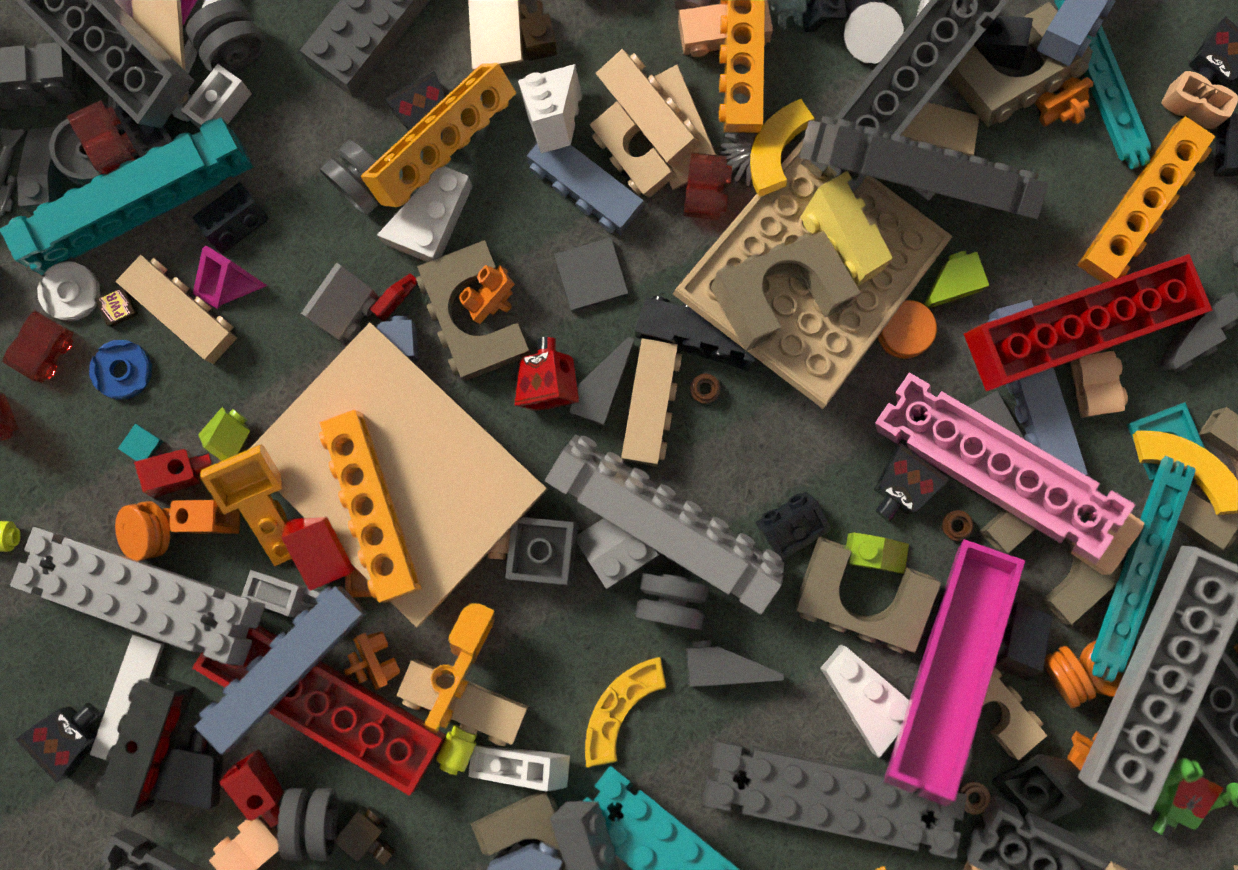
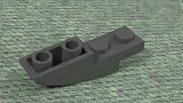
M1234 292L1215 298L1209 302L1212 311L1188 320L1181 327L1159 364L1161 371L1174 369L1175 372L1182 371L1193 365V358L1199 355L1202 358L1218 350L1217 344L1227 339L1223 331L1238 324L1236 322L1238 318V298Z

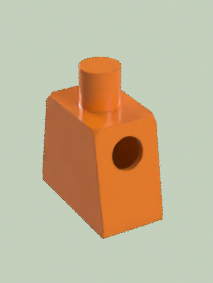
M215 500L172 501L171 508L162 509L168 520L171 532L239 534V508L223 514Z

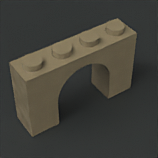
M1050 2L1024 16L1033 18L1028 45L1042 62V68L1037 72L1024 77L1004 75L995 70L979 50L973 46L947 77L987 127L996 122H1004L1021 107L1027 108L1031 106L1044 93L1056 91L1066 80L1072 77H1080L1089 68L1088 64L1093 53L1089 46L1082 57L1076 55L1070 66L1037 51L1046 29L1058 12Z
M825 231L814 235L806 233L792 244L786 245V243H781L772 248L769 253L762 256L754 254L735 267L732 264L724 266L717 271V276L710 287L745 351L773 340L781 329V325L769 306L762 289V281L768 276L784 274L801 281L810 291L824 317L850 307L861 294Z
M485 240L417 266L421 275L416 277L422 294L428 293L431 303L427 304L430 316L433 321L438 320L442 328L441 331L437 332L444 349L449 347L453 357L448 360L454 376L460 375L464 382L531 355L518 323L487 335L473 336L459 330L453 322L452 307L457 295L464 288L479 282L477 279L478 273L485 265L496 269Z
M1225 407L1212 412L1200 430L1199 435L1206 442L1229 457L1235 467L1238 480V414ZM1189 490L1176 528L1210 551L1224 550L1230 547L1236 539L1235 532L1238 529V513L1216 515L1212 504L1204 501Z
M1003 509L979 532L996 551L1008 554L1036 528ZM1066 538L1072 550L1074 545L1071 540ZM1073 555V563L1068 576L1041 601L1062 624L1072 625L1117 584L1122 571L1120 569L1122 565L1119 563L1111 575H1102Z
M819 537L794 604L796 611L800 612L799 616L812 622H817V619L827 621L830 628L846 633L847 629L858 632L859 638L871 643H875L876 639L888 643V648L899 653H905L906 650L916 652L941 582L936 577L906 567L897 594L887 609L869 616L853 613L841 603L839 596L840 582L851 550L848 546Z
M546 792L534 793L471 823L481 852L485 855H491L518 841L530 838L548 843L559 849L550 822V818L558 811L553 797L551 795L548 796ZM563 858L559 870H566Z

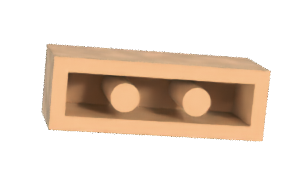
M765 0L764 45L770 42L773 32L768 0ZM718 4L679 10L678 24L684 55L691 54L693 57H701L708 54L709 51L720 50V45H725V34H720L721 15H726V5ZM738 6L735 8L739 14L749 13L746 7ZM743 35L734 37L735 41L739 44H747L749 42Z

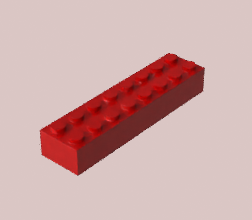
M1187 254L982 324L964 333V337L987 392L1212 311V308L1191 256Z
M259 625L257 628L250 627L246 639L252 640V644L244 665L226 664L203 656L204 653L201 652L192 669L226 688L235 679L238 678L241 681L249 673L246 668L255 658L260 655L264 658L272 650L269 645L277 635ZM321 661L269 712V714L409 796L417 789L447 735L440 730L438 733L427 729L423 720Z

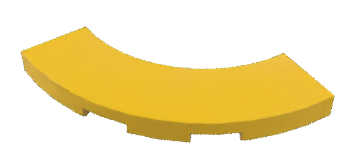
M802 99L788 104L773 114L755 137L751 150L750 171L754 188L759 197L787 187V179L781 167L783 149L796 135L807 129L809 120L814 121L813 115Z
M1136 431L1133 434L1140 463L1160 464L1162 458L1168 456L1173 458L1174 462L1178 460L1183 462L1185 466L1190 465L1194 467L1195 474L1193 478L1196 479V484L1209 498L1216 515L1238 513V480L1216 456L1198 444L1173 434L1158 431Z
M660 657L646 660L626 670L601 695L590 717L585 740L586 768L617 762V736L626 714L643 697L654 691L666 688Z

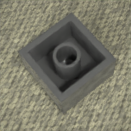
M521 517L511 528L505 579L572 586L579 525L574 522Z

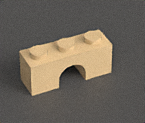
M619 102L614 103L590 124L595 131L592 135L593 139L602 149L607 147L613 154L610 158L611 162L620 172L625 170L631 179L627 182L637 195L643 193V195L650 198L676 176V173L654 148L641 157H633L629 151L630 141L641 129Z
M993 668L983 705L987 702L995 701L1001 708L1002 717L999 724L990 733L1010 757L1020 760L1047 735L1040 728L1043 726V723L1039 717L1031 710L1027 712L1020 704L1023 701L1021 696L1011 686L1006 687L999 679L1002 676L1000 671Z

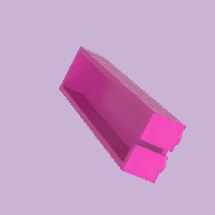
M965 539L962 541L952 564L884 778L885 783L910 793L918 788L920 789L918 796L946 807L955 800L1025 560Z

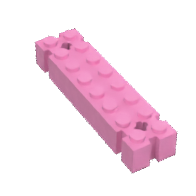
M908 373L896 391L897 405L893 406L888 403L875 422L878 433L896 444L903 438L907 441L908 449L923 460L1059 543H1062L1065 537L1076 543L1073 551L1095 565L1114 538L1107 531L1111 529L1117 533L1135 506L1134 503L1113 491L1110 492L1108 497L1096 491L1099 486L1098 482L941 391L938 397H935L931 394V385L911 373ZM922 414L925 415V421L914 422V416L919 418ZM1088 512L1092 515L1090 520H1094V522L1088 521L1083 523L1080 521L1081 516L1077 514L1084 515Z

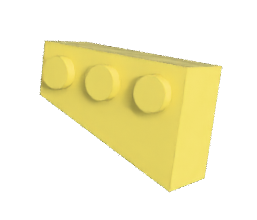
M847 170L817 189L800 218L807 231L813 235L825 231L858 287L881 273L893 257L876 224L870 225L861 209L866 205L862 197L856 199L848 184V181L852 180Z

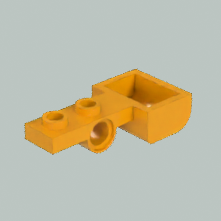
M262 444L201 470V479L222 513L226 514L239 508L274 566L292 559L281 539L285 522L288 520L280 502L274 500L271 496L272 493L282 489V478L272 458Z
M471 604L461 612L449 636L451 652L458 656V659L454 666L441 665L431 675V685L438 698L424 723L427 729L438 733L440 727L446 728L454 713L450 707L455 697L461 699L469 683L464 679L472 663H475L495 623L494 610L481 604ZM443 674H450L455 678L454 685L449 689H441L437 686V680Z

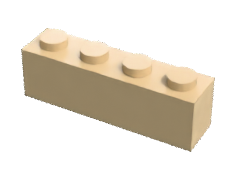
M621 49L596 74L665 161L675 168L701 145L700 141L696 138L699 131L689 119L683 122L678 115L681 109L671 97L665 99L660 91L663 87L653 75L649 77L645 75L642 69L646 66L635 53L630 56Z
M140 255L115 282L199 356L214 364L237 339L230 332L233 326L220 315L215 319L208 312L211 307L199 296L195 299L191 298L186 293L190 288L177 277L171 280L164 273L168 269L153 257L149 261Z
M648 339L641 340L621 457L623 461L657 467L658 460H665L667 442L661 441L663 430H670L672 413L667 412L668 400H675L677 383H672L673 371L679 372L682 354L676 353L678 344Z
M417 659L411 660L396 695L403 699L402 704L415 710H420V707L432 710L438 698L431 685V675L436 667ZM443 674L437 680V686L441 689H449L455 683V678L450 674ZM468 681V686L461 699L455 697L450 707L454 711L451 719L461 723L459 728L466 732L477 734L478 731L488 734V740L504 747L506 743L512 745L529 706Z

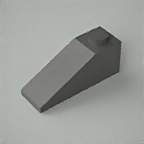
M57 127L28 129L17 176L18 205L33 216V212L36 211L39 205L46 202H54L63 197L62 173L51 159L49 148L52 133Z
M628 337L579 383V403L566 405V407L570 408V416L603 428L605 427L634 345V338Z
M711 640L692 641L693 647H686L688 685L690 687L784 680V675L781 672L717 645L711 646Z

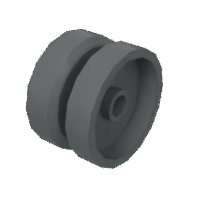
M218 0L197 11L186 26V35L193 47L199 51V57L209 72H212L217 64L230 73L238 71L254 62L265 48L263 34L258 26L252 22V16L240 0Z
M90 115L72 116L61 122L53 131L49 143L51 159L56 167L80 188L91 183L92 179L96 176L109 174L119 169L122 163L129 161L127 148L110 125L100 118Z
M348 139L338 149L340 158L348 168L338 160L329 158L319 170L351 204L368 217L379 205L377 199L360 176L377 160L357 143Z
M643 573L640 589L644 593L658 595V602L647 599L639 600L635 617L692 629H703L705 614L701 610L688 608L687 603L704 604L708 602L710 586L692 583L691 579L663 574V577Z
M289 788L286 790L282 799L278 821V847L282 860L301 861L307 853L312 861H330L336 847L334 841L338 836L339 819L338 796L334 788H318L313 792L312 796L306 788Z

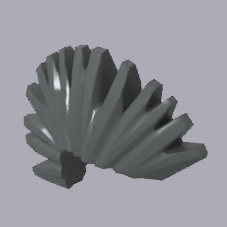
M726 133L725 137L734 143L721 144V149L725 151H721L720 155L727 156L721 159V163H726L723 165V168L728 169L726 171L728 175L738 171L734 179L737 183L747 173L746 186L750 187L752 184L750 171L751 150L758 133Z

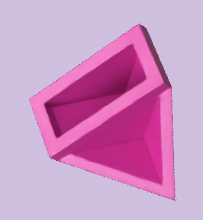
M208 246L202 248L193 295L199 296L216 309L220 308L222 304L267 286Z

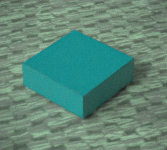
M135 424L118 449L132 459L139 461L153 457L163 443V440L142 426Z

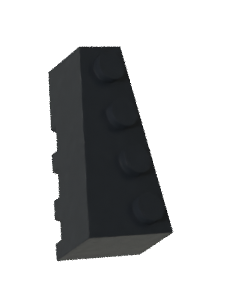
M660 296L645 298L635 329V337L678 344L677 350L749 371L756 357L745 351L744 348L685 304L682 306L672 304L670 300Z

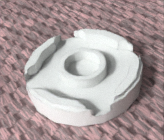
M870 2L859 6L850 14L845 24L844 40L847 49L855 58L865 63L880 62L903 34L904 28L901 17L894 8L884 3Z
M60 262L50 267L44 273L46 275L43 277V280L38 284V300L43 310L52 317L66 322L77 321L88 316L97 305L95 299L100 297V285L95 274L87 267L75 262Z

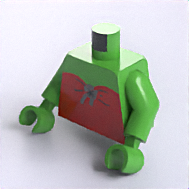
M1179 759L1177 763L1173 762L1153 807L1160 814L1152 830L1171 839L1178 823L1195 830L1212 810L1227 806L1229 801H1232L1234 806L1238 807V783H1230L1226 787L1227 792H1223L1221 786L1202 777L1204 773L1196 761L1190 762L1188 759Z

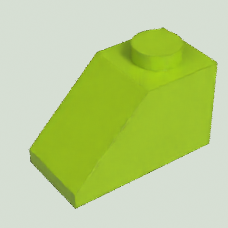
M961 251L948 257L949 261L941 268L924 302L928 309L980 293L989 286L978 252L967 255L966 251Z
M222 407L198 434L203 447L221 461L237 455L250 432L247 425L244 424L247 419L235 409L229 412Z
M860 533L848 534L846 546L851 550L847 565L904 574L909 544Z

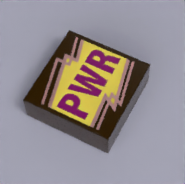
M122 287L95 299L109 327L116 326L138 315L129 293Z

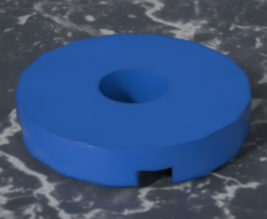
M113 340L103 344L98 349L100 351L97 352L96 356L92 357L89 375L93 386L103 395L113 399H129L139 395L147 387L152 376V363L149 355L141 346L128 340ZM119 362H125L127 364V372L124 376L117 378L114 375V367Z

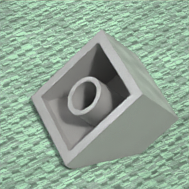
M336 263L301 314L315 326L342 344H345L347 340H353L360 330V325L358 324L365 315L369 316L372 313L370 308L377 302L376 298L378 295L356 276Z
M605 518L577 536L579 547L606 589L658 556L654 548Z

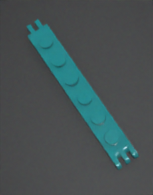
M1054 0L1058 11L1065 0ZM1101 25L1095 37L1090 35L1087 37L1091 40L1089 47L1093 50L1088 64L1089 68L1084 74L1085 77H1089L1093 82V86L1090 89L1121 161L1126 159L1129 168L1135 169L1139 167V163L1142 166L1150 163L1148 151L1151 150V144Z
M1164 456L1161 460L1140 518L1145 524L1130 546L1091 654V661L1095 662L1092 674L1099 678L1103 676V679L1109 682H1113L1117 672H1123L1127 665L1195 474L1194 467L1190 465L1185 466L1183 462L1178 460L1174 462V459Z

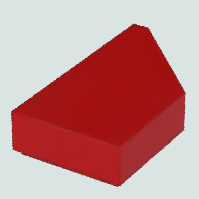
M410 273L391 285L370 308L372 313L382 322L386 321L418 284L416 277Z

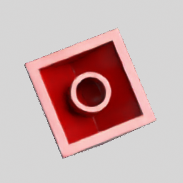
M328 517L289 519L285 522L281 539L309 591L351 574L355 570Z

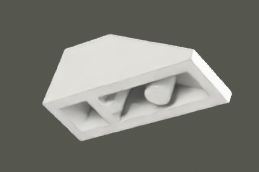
M476 745L470 758L468 777L544 791L567 788L570 756L544 751Z

